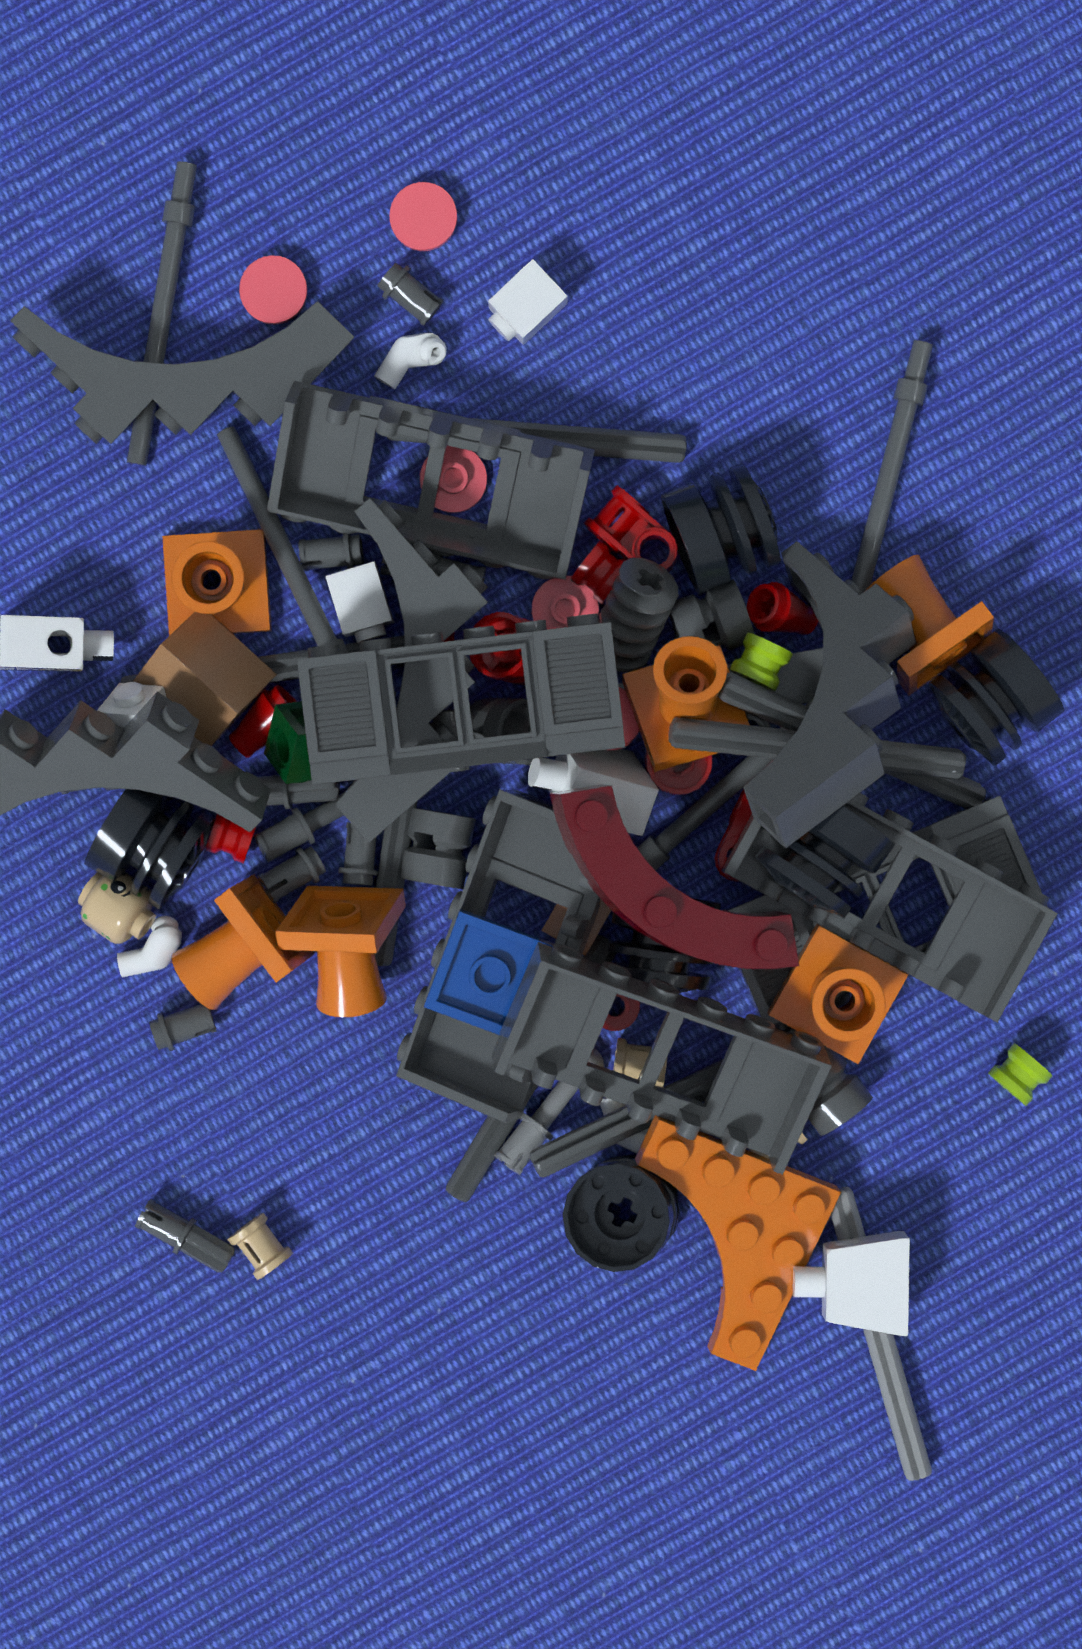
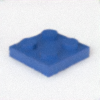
M459 909L426 997L424 1008L499 1035L537 943L540 942L553 947L554 943Z

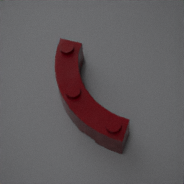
M599 784L550 793L555 819L569 853L572 854L593 891L615 914L631 927L653 941L679 953L719 965L744 969H779L799 966L791 914L779 911L762 913L722 911L690 898L662 878L644 859L628 834L616 805L612 785Z

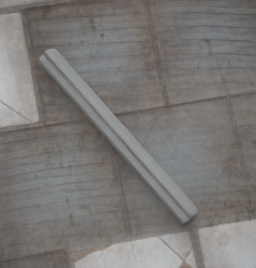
M849 1187L839 1188L841 1194L831 1213L837 1239L844 1240L865 1236L853 1191ZM863 1329L904 1475L909 1481L928 1477L932 1473V1468L894 1335Z

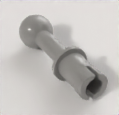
M594 1048L588 1062L604 1067L601 1054ZM559 1081L532 1117L522 1113L521 1123L494 1156L499 1161L505 1162L504 1165L513 1172L521 1175L524 1167L531 1160V1150L541 1146L545 1140L552 1141L554 1137L547 1129L579 1088Z

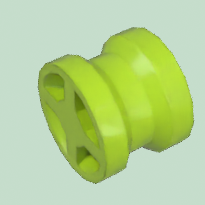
M747 632L743 640L745 650L741 658L733 661L729 670L751 682L776 691L780 683L778 673L783 665L790 662L793 653L771 641Z
M1013 1043L1007 1050L1008 1058L1002 1065H994L988 1074L1017 1100L1027 1106L1033 1099V1090L1039 1084H1046L1053 1075L1016 1043Z

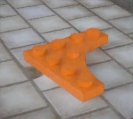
M655 1115L638 1150L635 1161L638 1166L660 1176L687 1197L706 1222L713 1237L717 1254L720 1257L723 1287H721L719 1311L715 1327L707 1347L710 1353L756 1371L793 1294L794 1266L807 1265L841 1191L834 1184L786 1166L783 1175L774 1172L768 1158L745 1150L743 1157L734 1156L724 1149L721 1139L701 1131L698 1132L695 1140L686 1139L676 1132L673 1121Z

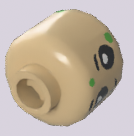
M97 872L87 882L78 898V904L82 906V921L115 944H122L132 936L138 940L141 939L149 931L156 919V914L151 911L153 905L148 903L152 890L145 887L136 896L130 892L134 877L127 872H124L115 881H111Z

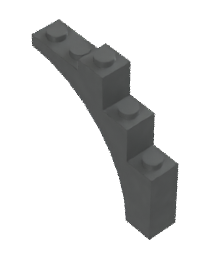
M317 301L287 328L251 348L214 360L163 364L131 361L93 350L57 332L25 306L10 320L18 328L12 337L34 358L41 351L56 364L50 373L72 394L79 387L86 392V395L73 407L80 415L74 424L95 444L102 438H105L112 444L153 400L160 406L154 415L175 435L182 429L191 435L231 392L239 398L233 406L250 423L256 426L263 420L268 426H271L283 413L285 400L294 381L311 384L354 338Z
M369 498L354 511L378 544L395 582L404 620L405 646H412L411 636L442 632L444 641L488 603L481 595L488 586L469 565L460 571L453 563L439 576L435 574L432 568L439 561L419 539L412 545L409 544L398 531L405 522L386 500L377 506ZM465 655L467 687L469 688L475 681L468 673L475 666ZM448 658L405 663L399 701L396 706L401 748L458 741L443 723L436 729L430 724L433 718L453 702ZM455 768L357 779L336 800L335 805L367 842L370 843Z
M797 541L781 552L790 585L812 608L823 629V666L814 699L798 730L776 758L743 787L753 818L785 849L885 774L879 752L882 750V744L872 729L901 708L895 688L899 681L889 664L917 644L911 624L914 620V614L903 598L898 595L891 597L877 584H874L862 593L859 587L850 579L846 581L840 579L823 555L818 552L812 555Z
M158 691L123 729L115 724L106 714L96 711L81 700L48 737L38 732L29 722L19 719L6 709L0 714V816L25 802L58 792L89 788L136 789L179 798L216 812L251 832L263 819L271 789L262 784L255 775L243 771L221 756L214 747L196 739L194 735L200 720L191 715L183 705L172 702Z

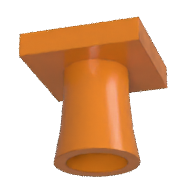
M262 529L162 536L169 636L194 612L212 614L233 634L272 631L266 537ZM210 571H217L221 576V583L214 590H208L203 585L204 578Z
M918 554L892 567L866 589L868 590L874 584H877L891 597L898 595L903 598L914 614V620L911 624L917 644L910 648L908 654L897 661V678L908 696L948 669L953 663L965 657L974 646L992 633L994 616L982 601L956 618L931 580Z
M680 637L668 642L661 648L654 660V665L623 674L622 683L654 772L717 754V752L674 748L668 740V732L672 719L676 717L750 725L744 710L723 702L718 697V693L725 683L727 673H730L720 645L715 646L708 640L699 637Z
M254 874L230 887L214 900L227 917V922L201 939L173 952L171 955L173 967L184 986L197 1001L211 1010H216L230 993L261 965L264 966L277 983L314 955L313 951L278 950L275 931L286 916L276 903L273 904L264 891L266 889L264 886H261Z
M307 886L275 931L278 950L317 951L318 987L316 1006L320 1012L333 1017H356L371 1013L379 1009L386 1002L387 995L379 974L375 953L378 952L406 907L404 889Z
M816 924L798 956L799 966L792 967L767 1014L796 1031L816 1037L827 1048L859 1064L907 979L908 974ZM842 991L851 992L849 1002L843 1007L837 1008L835 1006L837 994Z

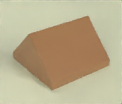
M194 612L161 643L133 681L142 685L163 686L168 699L183 705L191 715L200 720L194 737L202 743L213 746L277 674L212 614Z

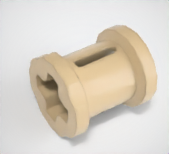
M618 1038L613 1071L638 1079L652 1047L627 1044L626 1039ZM667 1059L655 1086L660 1088L664 1086Z
M264 1213L250 1220L227 1239L231 1245H238L255 1268L253 1275L257 1280L270 1273L293 1254L289 1247H283L265 1224L268 1218Z

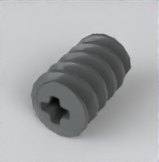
M630 558L622 563L619 575L613 582V590L608 594L606 605H604L599 614V623L611 622L616 669L618 672H631L641 669L647 664L658 641V637L665 626V622L672 611V607L679 596L678 585L674 577L661 565L644 558Z

